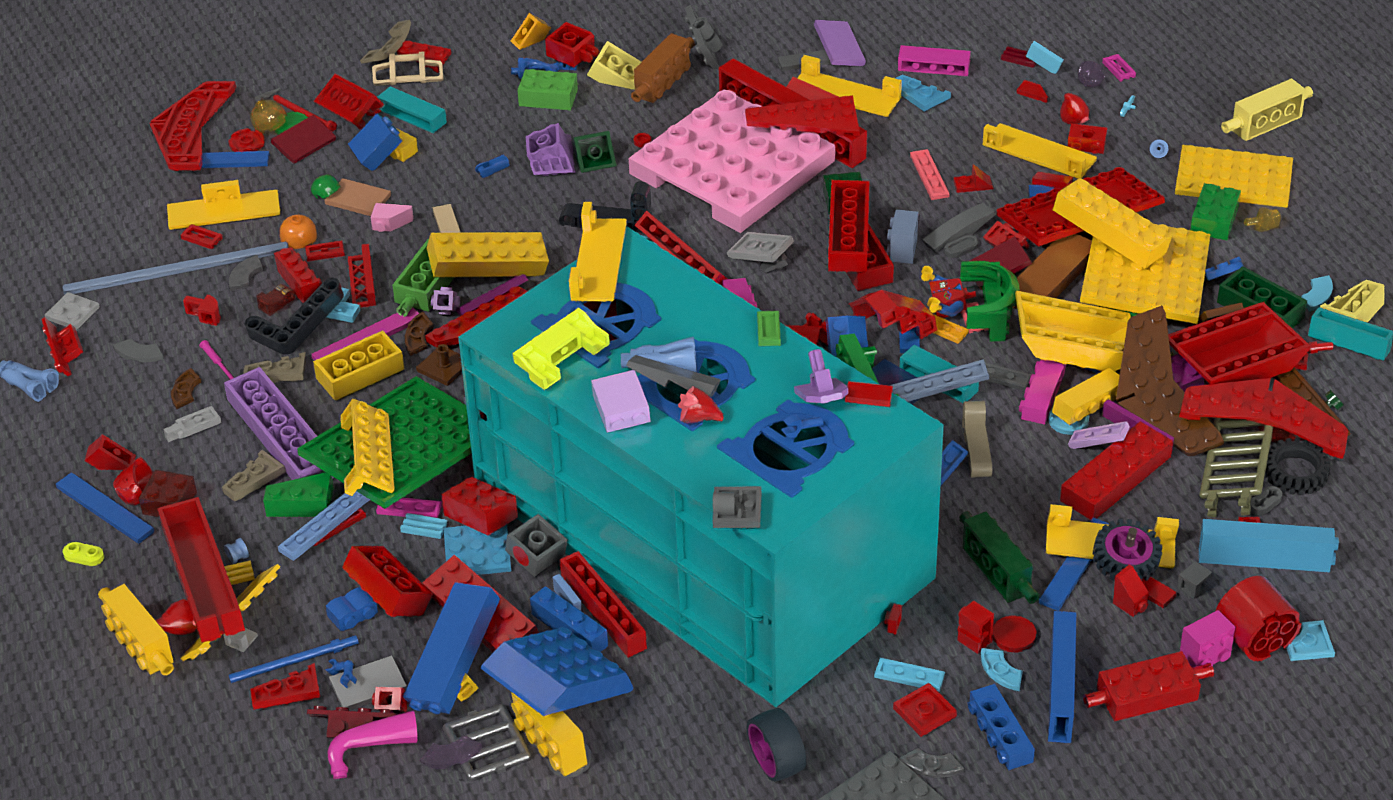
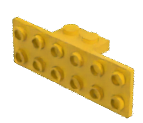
M238 180L201 185L203 199L167 204L168 226L170 230L187 228L191 224L202 226L280 215L278 190L241 194Z
M278 564L259 574L236 598L241 611H244L251 604L250 599L253 596L257 597L265 589L263 586L266 583H270L277 577L276 571L280 568ZM199 637L180 659L185 661L191 658L193 660L199 654L202 655L211 647L209 644L211 641L201 643Z

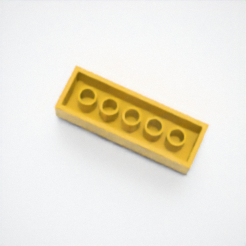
M1079 178L1057 194L1053 211L1144 269L1167 253L1172 238L1171 234L1140 216L1132 209L1124 206L1116 199L1108 196L1102 190L1089 184L1086 180Z
M541 232L431 233L427 244L433 277L519 276L522 274L526 276H541L545 274L549 263Z

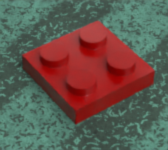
M930 683L893 703V709L920 737L957 717V710Z

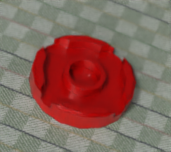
M246 128L234 132L228 142L230 149L234 152H249L260 150L264 146L265 138L259 130L251 131V129Z
M1013 615L999 619L993 626L992 638L1002 650L1014 653L1023 652V650L1029 649L1034 645L1036 641V628L1026 618Z

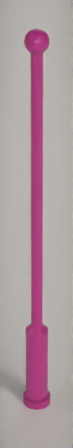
M207 340L202 341L199 345L200 348L206 352L215 364L220 366L230 380L234 377L221 363V358L212 349Z

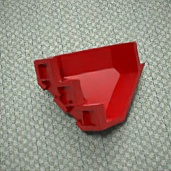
M879 290L849 303L853 309L854 316H865V319L877 314L878 323L882 329L897 322V328L901 334L916 327V334L920 339L937 331L935 316L917 299Z

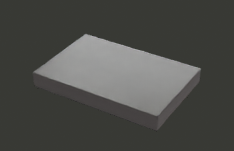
M747 232L728 250L727 255L733 259L774 262L794 240L792 236Z
M392 656L354 668L353 675L357 678V682L354 684L349 680L348 688L340 683V678L344 672L329 677L341 707H347L349 710L372 703V695L375 693L376 687H402L407 689Z

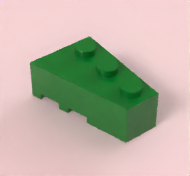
M325 472L267 485L263 500L266 517L317 516L331 505L334 489L332 476Z

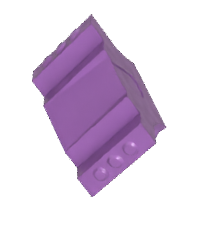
M559 123L549 125L545 129L534 131L526 136L527 157L530 160V166L534 175L548 176L550 174L564 175L575 173L572 138L569 134H565Z

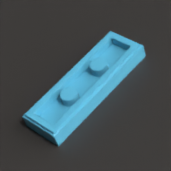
M880 658L874 674V678L915 687H922L930 683L938 692H940L945 676L944 671Z

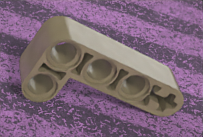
M984 400L963 402L962 427L964 428V439L967 442L966 450L969 452L967 457H969L968 464L971 478L992 477V461L985 426L986 406Z

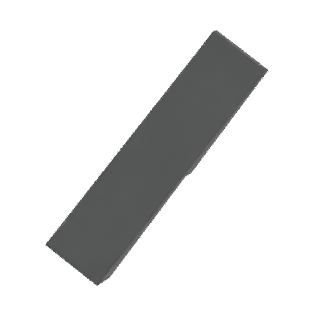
M634 355L626 364L629 368L664 387L672 381L687 390L695 386L710 397L715 394L721 379L638 355Z

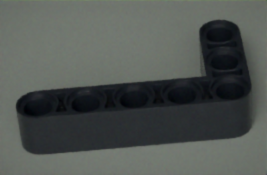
M638 181L634 184L630 197L631 209L592 205V209L596 210V219H626V227L635 232L643 233L635 224L646 211L652 214L650 186L643 181ZM565 204L559 217V223L562 226L570 225L571 227L582 228L581 212L583 204Z
M337 278L326 279L282 327L259 316L248 317L244 325L249 337L280 354L288 355L293 353L344 298L340 282Z

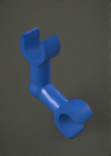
M335 659L328 661L333 665L332 668L325 669L329 674L336 675L344 670V674L340 678L342 685L348 688L349 680L356 684L357 678L353 675L352 661L337 662Z

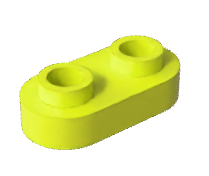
M72 542L63 548L64 558L69 562L95 566L104 560L103 550L97 546Z

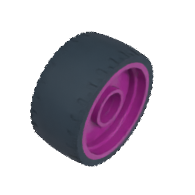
M775 708L760 713L748 720L746 732L751 751L768 779L773 782L783 780L805 769L807 760L804 745L798 729L786 711L782 708Z

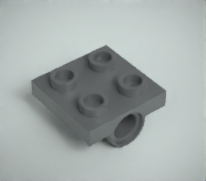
M761 486L715 487L713 492V528H760Z

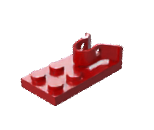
M337 74L333 75L314 100L316 104L355 125L360 131L365 127V121L362 118L368 110L374 112L385 105L373 93Z

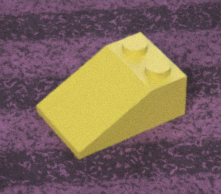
M607 41L587 75L599 83L635 90L634 69L641 61Z

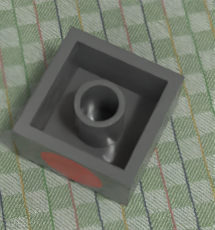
M537 514L507 535L505 551L535 577L565 555L568 539Z

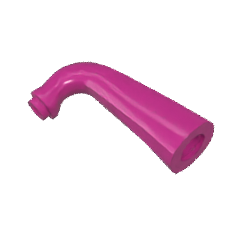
M414 710L369 722L337 735L328 748V761L333 778L347 777L348 767L343 762V754L350 748L417 743V725Z

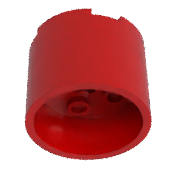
M1252 576L1237 583L1223 596L1216 608V611L1219 610L1235 626L1233 641L1253 661H1262L1271 657L1269 653L1278 650L1280 647L1285 649L1295 639L1302 625L1299 621V612L1263 576Z

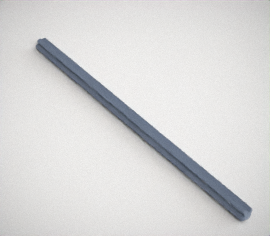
M281 242L64 284L63 292L64 295L67 292L77 294L236 263L258 255L259 258L271 256L275 252L289 247L287 242Z

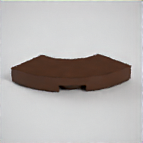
M424 311L416 315L409 322L405 333V348L410 356L427 349L425 335L434 329V324Z
M192 368L183 372L175 380V385L171 390V399L176 410L194 401L192 391L195 386L202 382L201 378Z

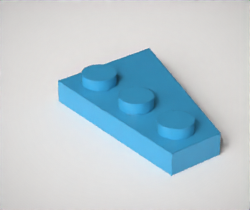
M903 74L895 78L902 80L901 96L923 111L951 98V92L947 90L941 92L933 85L930 87L922 85L921 81Z

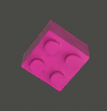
M1217 610L1183 628L1180 651H1183L1192 667L1209 662L1211 666L1219 661L1224 662L1231 656L1235 626Z

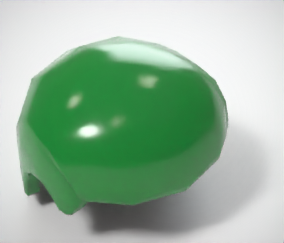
M329 174L317 177L312 183L311 193L316 199H318L317 195L324 199L335 193L340 188V184L334 176Z

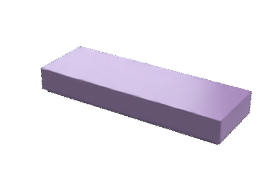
M1120 422L1075 430L1068 445L1070 448L1076 449L1122 441L1130 426L1127 422Z

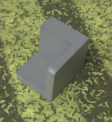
M245 628V631L238 632L235 635L225 636L224 634L225 644L244 652L258 634Z

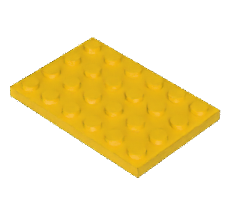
M1182 145L1175 194L1199 197L1203 184L1206 183L1221 186L1220 189L1227 187L1241 190L1240 202L1288 208L1293 158Z

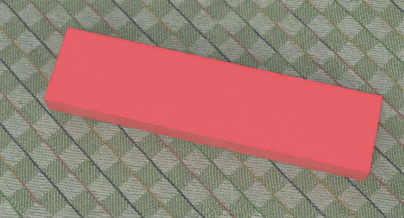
M928 149L910 152V157L931 200L948 198L949 192Z

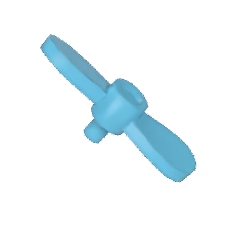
M1134 95L1130 97L1128 102H1124L1120 112L1122 117L1125 116L1128 110L1135 109L1136 106L1132 105L1135 99Z

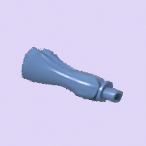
M694 337L659 346L642 345L636 349H631L630 353H621L622 368H629L626 366L628 360L634 355L697 372Z
M11 360L0 362V377L7 383L23 390L30 398L37 402L46 397V391L51 393L58 386L59 374L54 369L36 370Z

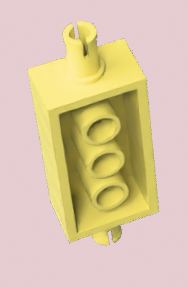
M1289 79L1235 102L1233 119L1222 122L1221 128L1224 133L1233 131L1243 140H1250L1302 117L1304 100L1313 96V90L1309 86L1304 88L1293 79Z

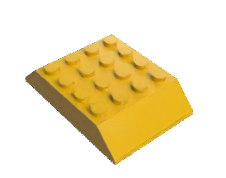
M1016 291L1021 335L1036 358L1045 361H1057L1061 364L1077 365L1081 368H1093L1101 372L1108 368L1113 371L1121 369L1127 323L1131 318L1130 313Z

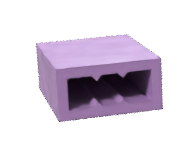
M635 370L591 380L593 397L607 433L650 422L649 405Z

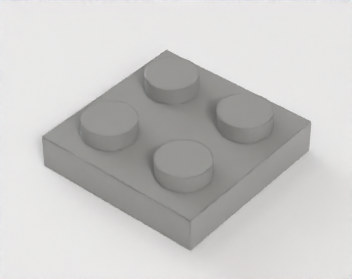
M67 292L45 314V318L66 327L72 324L77 330L99 308V303Z

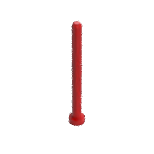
M279 95L273 96L274 101L294 112L305 114L307 117L314 115L331 132L336 130V122L332 120L326 121Z

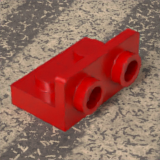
M998 220L983 236L984 240L994 247L1013 237H1016L1022 247L1026 249L1030 247L1026 241L1027 237L1020 232L1016 233L1009 224H1002Z

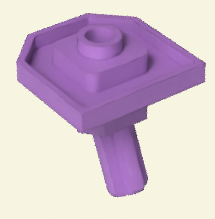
M816 349L808 352L813 372L810 374V383L795 386V394L804 401L811 403H828L844 398L849 393L848 386L837 378L831 379L829 369H825L821 350Z

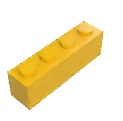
M1108 368L1055 397L1052 413L1069 425L1082 420L1089 414L1095 413L1098 409L1104 407V402L1108 399L1111 401L1116 400L1120 375Z

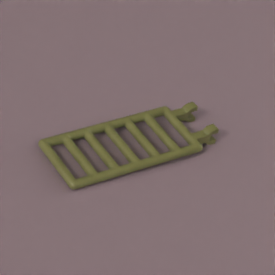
M1215 417L1213 425L1219 432L1221 429L1265 426L1264 431L1221 434L1224 442L1262 439V445L1216 447L1208 450L1199 493L1202 499H1207L1204 506L1208 508L1207 515L1210 517H1217L1219 498L1241 496L1238 500V505L1241 506V515H1250L1252 496L1262 493L1273 426L1245 419L1222 421L1223 418ZM1260 453L1259 459L1214 462L1215 456ZM1257 467V473L1212 476L1213 470ZM1255 481L1254 487L1209 490L1210 484Z

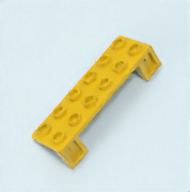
M807 55L801 58V74L798 76V79L839 97L853 95L855 109L888 117L901 99L902 80L885 76L882 89L821 74L819 58Z
M1001 123L997 127L987 124L983 130L984 146L1078 179H1082L1097 161V157Z
M583 202L581 212L583 233L577 266L571 267L569 277L571 301H614L627 220L596 219V210L592 209V202Z
M352 399L341 414V428L349 431L352 427L355 464L344 479L345 493L353 496L356 490L362 487L364 482L392 493L394 491L389 414L382 409L368 405L366 402Z
M1051 504L1047 518L1046 553L1093 559L1094 555L1092 553L1096 536L1105 524L1070 520L1072 507ZM1157 517L1154 528L1156 532L1155 537H1159L1160 544H1162V556L1158 567L1172 569L1175 567V538L1179 528V519Z

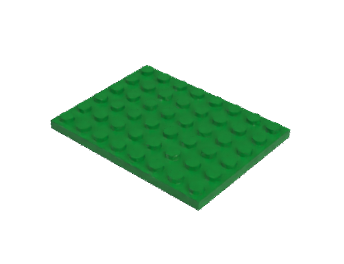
M417 376L369 404L389 414L394 491L389 493L365 482L356 491L386 509L470 455L472 450L466 405ZM341 422L297 448L298 455L344 483V479L355 465L352 427L347 431L341 428Z

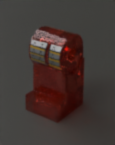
M284 284L277 285L267 294L261 292L256 295L258 309L271 316L295 299V292Z

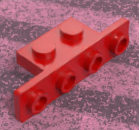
M44 317L41 319L44 326L42 329L47 335L46 342L51 348L50 354L55 360L54 366L59 373L63 372L65 375L70 376L72 374L68 363L83 353L76 328L69 324L58 332L57 328Z

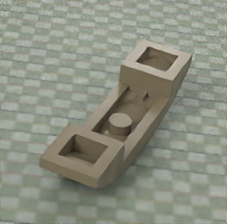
M411 21L397 22L388 31L392 38L381 49L369 51L360 62L380 61L388 58L389 54H394L405 41L410 30Z

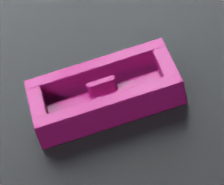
M1119 54L1103 58L1102 63L1120 82L1123 79L1127 80L1130 77H1136V72Z

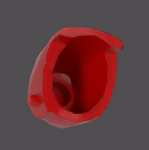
M140 456L117 476L113 486L118 496L126 504H144L145 500L151 495L152 481L156 479V476L147 462Z

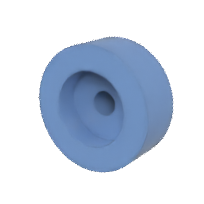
M1157 139L1150 144L1149 151L1152 156L1162 158L1168 153V145L1165 141Z

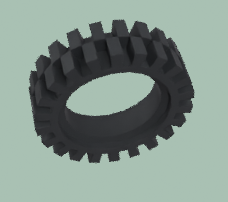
M1287 438L1285 443L1283 440H1279L1278 444H1272L1271 448H1269L1265 478L1268 477L1267 481L1270 484L1274 482L1273 486L1277 488L1281 486V491L1284 493L1287 489H1290L1289 494L1294 495L1295 491H1298L1299 495H1304V490H1306L1307 494H1312L1313 490L1317 492L1320 490V487L1323 488L1329 477L1331 460L1328 458V454L1322 452V447L1316 449V444L1308 445L1309 441L1305 439L1303 443H1299L1300 438H1295L1294 442L1291 441V438ZM1288 457H1299L1309 461L1316 471L1309 476H1293L1283 472L1279 468L1278 463Z

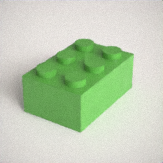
M525 69L518 88L519 106L571 110L578 90L577 73Z

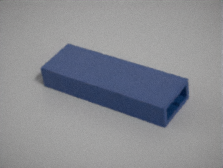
M454 583L403 695L410 708L416 711H421L422 709L429 710L434 714H440V712L450 714L462 687L460 685L462 679L470 669L500 601V598L491 587Z
M1054 611L1051 637L1048 742L1071 743L1074 719L1076 612Z

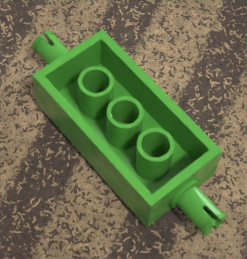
M427 239L392 285L394 301L400 304L396 308L400 316L402 314L404 317L407 316L412 307L429 312L433 307L431 306V297L434 295V290L448 287L455 278L433 277L427 252L429 239Z

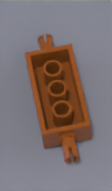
M671 33L634 69L635 91L631 93V98L635 102H639L642 99L654 103L662 97L667 89L671 88L676 80L680 79L685 71L689 70L691 66L689 53L696 45L693 38H684Z

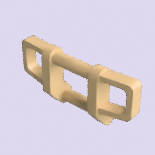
M425 52L405 55L389 54V62L372 67L373 84L375 86L396 85V83L408 82L426 83L443 81L442 62L425 60ZM419 61L420 75L396 76V62ZM425 65L438 66L440 75L426 77ZM390 68V79L376 80V72L378 70Z

